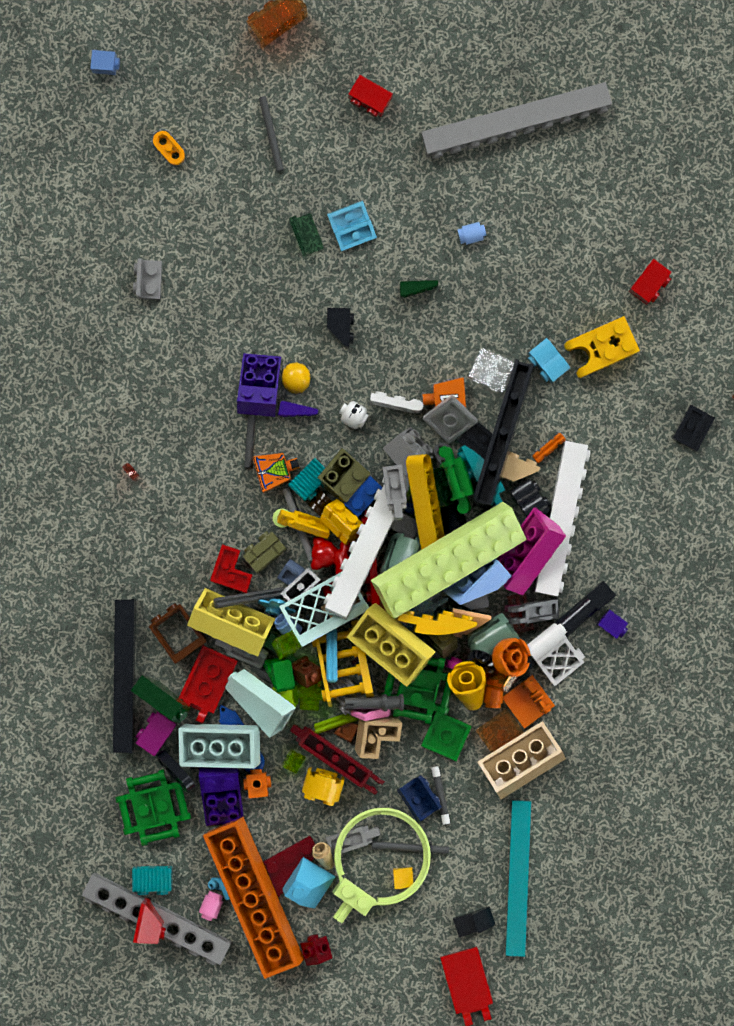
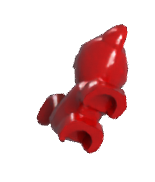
M314 537L311 569L320 570L334 564L336 566V575L343 570L340 567L345 558L348 559L351 553L349 552L350 543L345 545L341 542L340 549H337L332 542L322 537ZM325 585L322 587L324 596H327L328 593L332 594L329 586Z

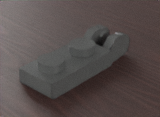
M552 598L508 607V612L511 613L522 611V617L510 618L509 624H528L559 618L558 599Z

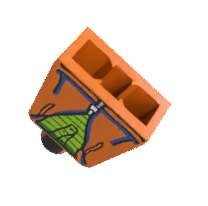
M284 453L253 457L263 493L290 481L291 476L289 472L300 469L297 458L286 461Z

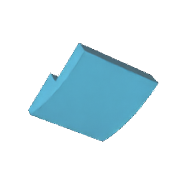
M363 201L327 214L341 251L377 238Z

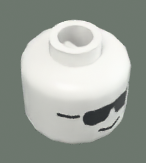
M351 401L348 405L344 404L339 412L342 415L341 422L354 430L358 427L362 428L369 416L367 409L355 401Z

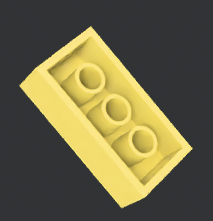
M205 588L193 608L187 626L258 657L269 636L275 618L243 604L215 608L214 598L225 596Z
M374 603L365 611L347 636L352 643L406 687L417 678L435 654L431 647L394 619L377 603Z

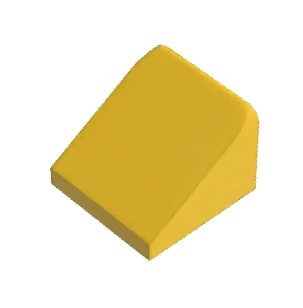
M412 867L393 868L394 889L409 888L413 884Z

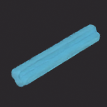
M337 629L326 634V679L329 683H335L338 680Z

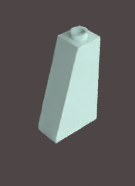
M245 669L238 673L233 672L228 677L229 681L225 689L269 738L282 731L296 707Z

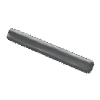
M280 587L214 598V607L222 608L258 602L260 599L283 598L280 593L285 588Z

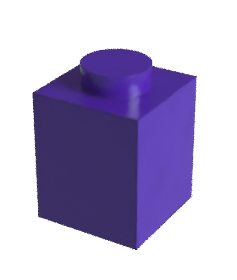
M610 609L605 612L596 624L615 639L618 637L622 638L628 630L626 628L628 623Z

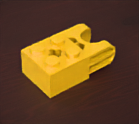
M625 316L573 338L563 345L567 351L583 349L588 354L587 364L576 372L578 378H583L640 351ZM611 338L617 340V347H615L614 344H609Z

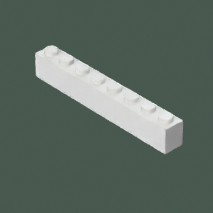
M565 441L563 444L549 518L560 526L566 537L537 575L534 592L558 596L559 593L563 592L564 582L561 579L562 574L567 572L568 563H565L566 555H570L572 544H569L570 536H574L575 525L572 524L573 519L577 518L579 507L576 504L577 499L582 497L583 488H580L581 480H585L587 469H584L585 461H589L590 450H587L588 445Z
M403 473L407 494L410 488L408 475ZM385 484L382 490H377L374 496L376 502L373 507L370 506L365 515L368 519L365 525L361 524L357 534L359 538L357 542H352L349 548L351 554L348 559L345 558L340 567L343 571L340 577L336 576L332 586L334 590L332 594H327L323 603L326 605V611L347 620L395 519L394 510L389 511L387 506Z

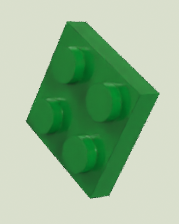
M436 711L421 746L457 762L472 726Z

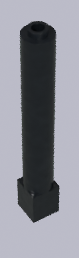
M601 581L555 623L557 625L560 623L567 631L565 636L568 637L594 613L612 600L616 594L604 581ZM530 655L527 663H530L529 667L523 675L508 677L501 674L498 678L505 686L508 684L512 686L537 663Z

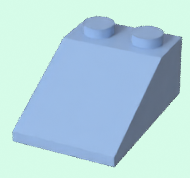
M494 559L442 591L459 605H462L498 590L507 582L511 575L497 559Z

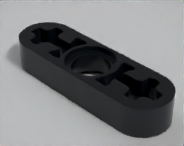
M165 750L156 755L162 767L186 792L195 787L191 777Z

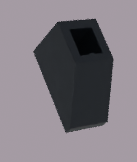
M327 308L328 331L346 349H349V344H353L354 332H350V325H354V313H350V308Z

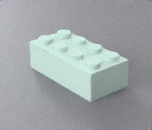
M184 724L178 728L179 765L182 767L255 769L261 764L260 727L258 725Z

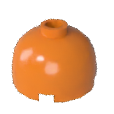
M507 638L501 640L496 644L492 652V662L495 669L500 674L508 677L523 675L530 664L527 663L528 656H530L529 647L522 639Z

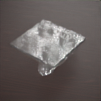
M481 348L468 378L471 379L470 381L481 383V386L490 387L497 391L496 393H503L510 378L514 362L485 348Z

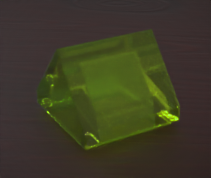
M291 748L281 765L285 769L297 773L306 757Z

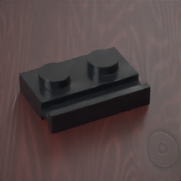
M690 405L672 439L697 452L715 417Z
M477 421L457 441L462 446L465 445L475 451L485 460L492 433Z

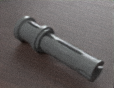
M383 694L381 697L344 698L345 710H404L403 694H399V696Z

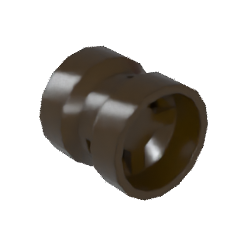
M320 491L317 494V499L311 500L308 505L321 517L324 507L331 503L332 500Z

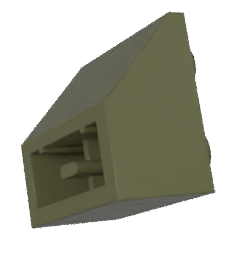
M341 448L317 478L326 491L334 498L339 499L342 503H347L370 475V472Z

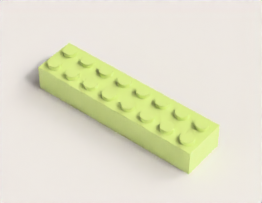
M501 502L371 579V582L386 612L395 619L527 539L512 507Z

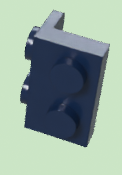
M422 775L413 778L397 790L417 823L442 808L439 798L433 794L429 782Z

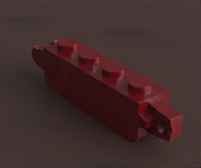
M294 724L289 730L298 736L295 739L298 745L357 786L364 787L376 795L378 792L376 788L366 783L369 777L378 784H384L385 781L375 775L373 770L312 728L304 726L301 729Z

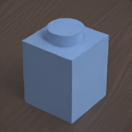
M92 50L90 68L92 73L115 75L116 70H119L120 58H117L116 53Z

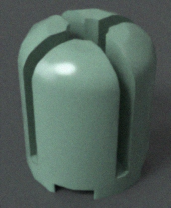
M405 533L392 535L379 570L380 574L421 550L419 538L416 537L414 540L404 537Z
M501 613L469 633L467 645L471 651L481 650L492 656L494 647L501 640L520 638L509 624L505 615Z

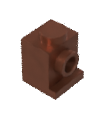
M304 656L291 663L294 680L304 687L309 688L322 681L321 668L309 661L308 656Z

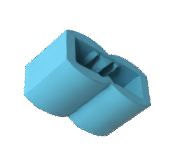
M547 338L527 353L529 355L528 361L533 363L534 367L537 366L541 370L539 374L546 382H554L571 368Z

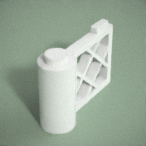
M553 623L527 644L530 655L554 686L584 663L582 659L585 658L579 648L575 650L565 636L567 631L560 623L558 625ZM565 643L567 645L565 653L558 652L559 647ZM552 657L550 665L542 664L545 658ZM556 657H564L562 665H555ZM569 657H576L577 660L573 664L567 665ZM561 669L560 674L553 678V670Z

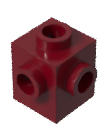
M318 934L310 935L306 941L300 943L306 966L318 965L333 958L327 936L318 937Z

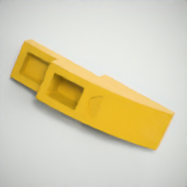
M444 610L442 614L437 613L436 620H433L434 616L422 614V617L414 616L415 612L407 611L396 618L398 621L415 624L414 632L430 635L459 633L477 626V622L473 621L471 616L462 615L461 618L454 617L453 612Z

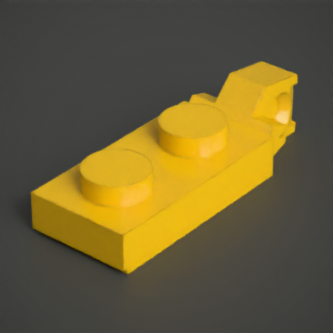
M282 509L277 516V523L325 539H328L330 535V529L318 517L296 510L288 512Z

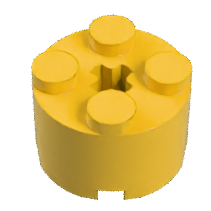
M309 767L302 787L304 798L315 801L316 798L323 800V804L334 806L335 802H339L345 778L342 776L339 779L337 778V773L321 768L311 771L312 767Z

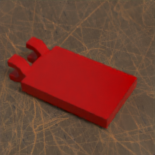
M204 645L179 696L189 707L200 710L196 721L202 724L208 712L215 713L225 691V686L229 681L228 677L233 673L238 662Z
M477 946L441 956L440 959L456 1014L462 1013L465 1026L473 1025L470 1013L480 1010L482 1011L484 1021L491 1020L488 1005L493 1004V1000Z

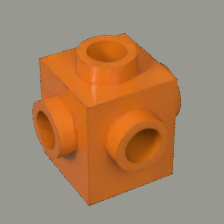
M262 769L250 770V773L246 775V779H243L244 790H248L249 798L267 797L269 795L268 788L272 787L271 777L267 776L266 772H262ZM258 780L261 785L256 786L254 781Z

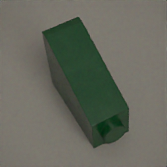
M142 675L131 689L134 694L171 721L180 723L187 717L188 711L191 709L164 684L150 677Z

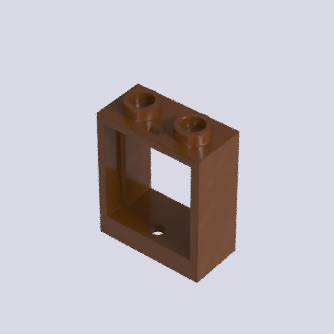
M174 603L166 609L168 613L162 617L159 614L150 620L152 624L149 625V628L173 662L177 664L208 642L202 632L193 629L199 638L177 654L174 652L157 628L179 611L186 621H189L190 615L183 605Z

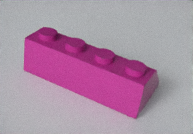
M537 508L532 509L521 525L527 540L497 558L511 575L503 586L506 590L520 595H524L566 537L560 526Z

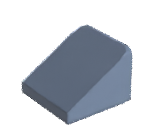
M290 559L277 578L289 586L305 569Z

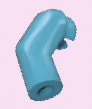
M218 877L211 878L208 882L209 889L222 891L225 900L230 899L222 879Z

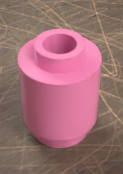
M209 891L208 895H205L199 910L202 914L201 917L212 921L213 918L217 919L224 896Z

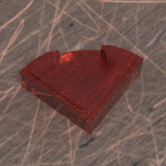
M129 462L122 466L132 480L135 481L139 477V474Z

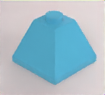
M303 857L282 888L284 896L301 906L315 909L336 876Z

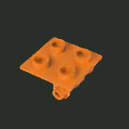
M533 675L503 696V701L524 729L542 715L547 714L555 706Z

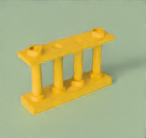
M359 620L351 621L352 628H349L348 631L338 632L337 641L347 639V636ZM326 635L312 642L313 647H317L325 690H321L323 702L327 701L328 706L332 707L331 698L359 692L365 693L366 698L374 697L365 652L357 646L337 651V659L354 656V658L358 657L359 664H356L355 667L337 670L338 678L358 674V676L362 675L363 682H360V685L329 691L324 665L326 654H322L321 644L326 643Z

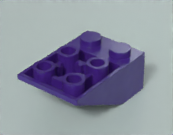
M243 353L237 397V414L275 417L281 357Z
M199 767V782L206 826L226 824L244 817L239 768Z

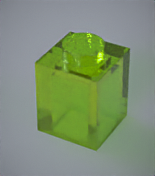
M293 630L277 637L271 643L280 660L296 653L301 648Z

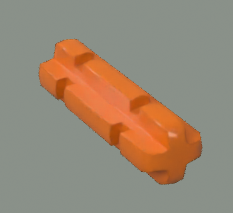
M558 433L553 437V440L551 439L540 448V451L533 454L532 457L537 463H540L545 456L547 457L558 448V445L565 442L566 439L561 433Z

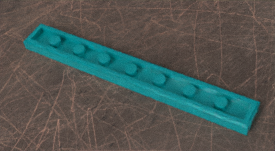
M512 800L506 956L525 957L531 801Z

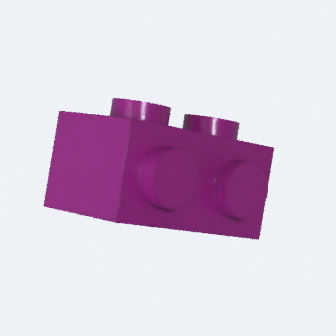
M159 711L156 714L152 712L146 721L149 723L146 729L141 728L136 735L138 740L135 744L153 756L157 755L178 724L168 719Z

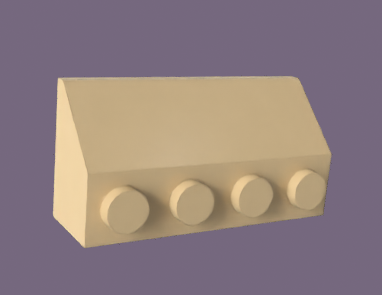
M542 721L479 760L478 764L501 800L566 758Z

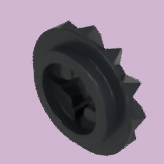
M481 650L470 651L467 659L483 667L485 674H493L496 669L492 662V656Z

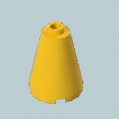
M472 661L458 663L448 673V686L468 710H477L482 706L486 684L484 669Z

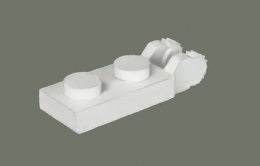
M379 391L371 393L369 402L372 405L417 414L422 412L424 407L423 402L417 399L406 401V398L402 396L388 397L386 393Z

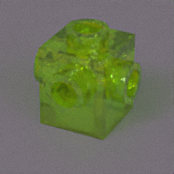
M321 681L309 688L303 685L297 687V698L300 699L299 709L319 711L320 700L323 701L321 690H325L321 689Z

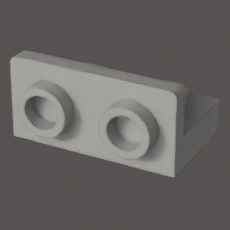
M138 258L137 263H134V275H137V282L133 283V294H136L138 299L161 300L162 261Z

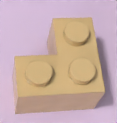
M392 715L369 721L359 719L354 749L359 758L379 759L381 741L400 742L402 722L399 718L392 717Z

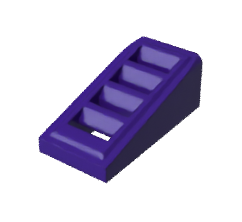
M281 401L278 417L316 416L319 410Z

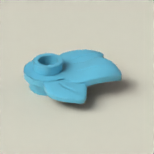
M275 598L269 601L262 599L258 601L259 604L266 608L265 613L273 616L280 615L282 611L279 606L286 603ZM285 608L286 612L289 614L296 612V610L293 608Z

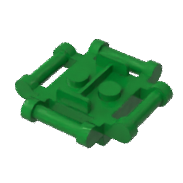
M442 446L439 449V455L445 458V462H442L439 466L445 470L453 494V498L450 499L451 501H459L457 506L459 513H468L471 510L468 496L474 495L475 492L463 457L455 459L453 450L450 447Z
M431 658L427 665L436 666L437 669L425 666L408 687L399 681L397 694H392L395 677L388 673L385 690L382 695L399 696V694H403L404 704L427 709L426 714L406 709L403 711L394 709L392 717L398 718L402 716L424 721L425 724H431L433 710L443 714L449 713L450 707L448 704L451 690L447 683L448 673L442 672L445 658ZM440 680H445L441 704L435 703Z
M164 769L158 770V773L134 779L132 777L126 778L129 793L115 797L121 812L124 835L139 831L142 846L170 837H180L177 822L191 819L182 787L177 782L168 783ZM161 781L159 786L139 791L135 789V786ZM171 789H175L180 815H176ZM131 799L137 822L136 826L131 825L126 800ZM171 824L172 829L146 835V829Z

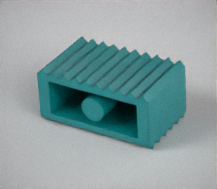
M314 458L288 486L304 502L307 499L311 501L318 494L316 490L320 486L324 488L317 477L325 467Z
M134 866L132 868V892H137V895H148L151 891H156L157 895H167L168 891H172V866Z

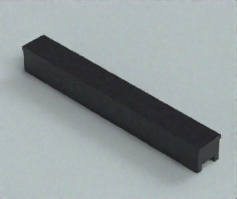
M515 359L473 496V506L487 510L493 508L533 376V363L527 364Z
M136 599L115 600L113 753H134L135 694L131 689L135 685Z

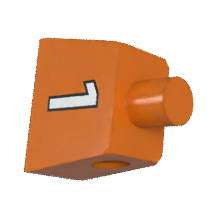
M464 378L434 384L433 393L422 394L423 404L436 407L450 395H453L466 407Z

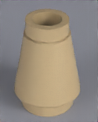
M324 842L315 844L312 849L313 857L325 870L332 869L335 864L330 846Z

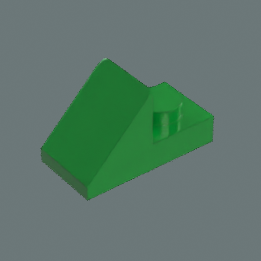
M280 657L264 661L263 666L276 692L295 689L290 660H283Z

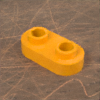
M157 132L153 137L155 148L171 165L176 166L183 163L185 153L181 146L168 132ZM166 139L167 142L166 144L161 145L160 140ZM174 153L179 154V157L177 159L172 158V155Z

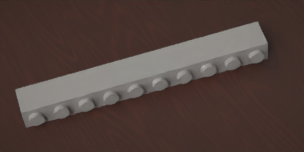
M604 82L422 131L421 137L427 157L432 156V159L442 157L445 152L450 151V154L460 152L461 148L469 147V149L476 148L482 142L487 141V144L497 142L498 138L501 137L506 139L513 138L519 132L528 134L534 132V128L542 127V129H547L556 122L565 124L571 122V118L579 117V119H584L593 112L602 114L608 111L612 102L607 84Z

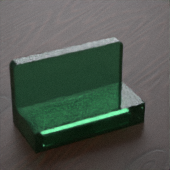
M310 213L298 218L296 216L289 218L302 256L324 248Z

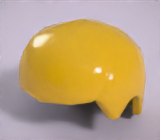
M298 362L290 363L283 369L282 384L288 392L298 394L304 392L309 387L310 373L304 364Z

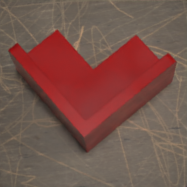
M222 544L210 581L248 593L253 575L235 569L241 550Z

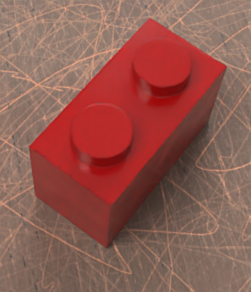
M359 75L348 94V98L354 106L366 108L367 113L370 115L382 117L393 98V93Z
M653 258L628 292L646 305L650 301L654 303L660 295L657 291L661 286L664 288L671 280L669 276L672 272Z

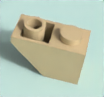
M509 452L502 479L513 483L538 472L540 467L536 466L537 462L526 459V461L519 459V455Z

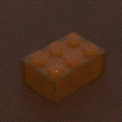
M271 0L264 5V9L260 12L255 11L248 16L246 21L248 31L262 49L307 18V6L303 0H275L274 2Z

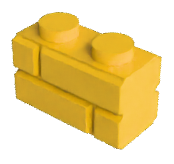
M339 499L327 504L320 517V521L340 538L345 545L359 537L357 532L363 523Z

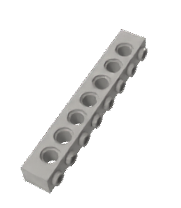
M95 872L91 875L81 895L85 897L84 900L93 905L97 903L103 906L102 909L108 913L115 912L120 915L119 918L127 922L131 920L137 923L138 916L134 913V908L140 907L145 897L137 895V893ZM100 890H107L109 898L103 899L100 896ZM117 899H125L126 907H119ZM151 901L164 921L163 927L166 928L164 938L171 940V944L178 948L183 946L189 949L188 952L194 956L199 957L201 955L205 957L206 961L212 965H221L231 945V940ZM175 924L179 931L171 933L168 926ZM193 933L196 936V940L194 942L187 941L186 934ZM204 942H211L213 949L210 951L203 948Z

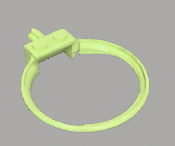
M374 808L358 814L346 824L335 846L334 864L339 882L332 891L333 894L344 902L333 918L343 923L353 908L366 916L372 906L391 905L401 902L419 889L429 871L431 852L425 832L412 817L396 809ZM373 815H391L407 822L418 834L423 847V865L416 881L408 889L394 896L377 897L376 901V899L346 878L343 879L342 875L345 873L341 863V850L348 832L358 822Z

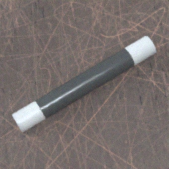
M439 766L431 767L436 794L442 806L440 809L443 825L449 824L450 819Z

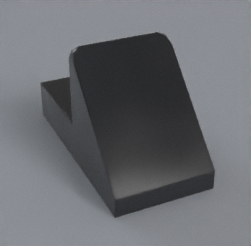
M490 906L453 918L459 938L475 932L479 934L495 925Z

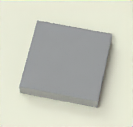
M450 395L423 416V420L448 444L474 426L478 420L453 395Z

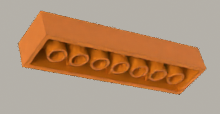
M244 817L203 835L264 979L299 966L305 959Z

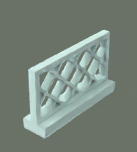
M342 572L279 606L301 648L365 613L369 608L367 602L359 593L358 598L360 602L353 605L347 620L328 611L315 609L318 598H326L319 595L321 588L325 585L333 587L329 583L333 582L336 576L340 577ZM311 595L316 597L313 608L302 605L305 596ZM301 599V603H300V604L295 603L296 601H298V600ZM291 604L299 606L297 617L288 615L285 608ZM301 607L313 610L310 621L299 618ZM315 611L326 614L324 622L320 624L312 622ZM290 618L295 619V624H293ZM298 620L309 623L307 631L301 635L296 630Z

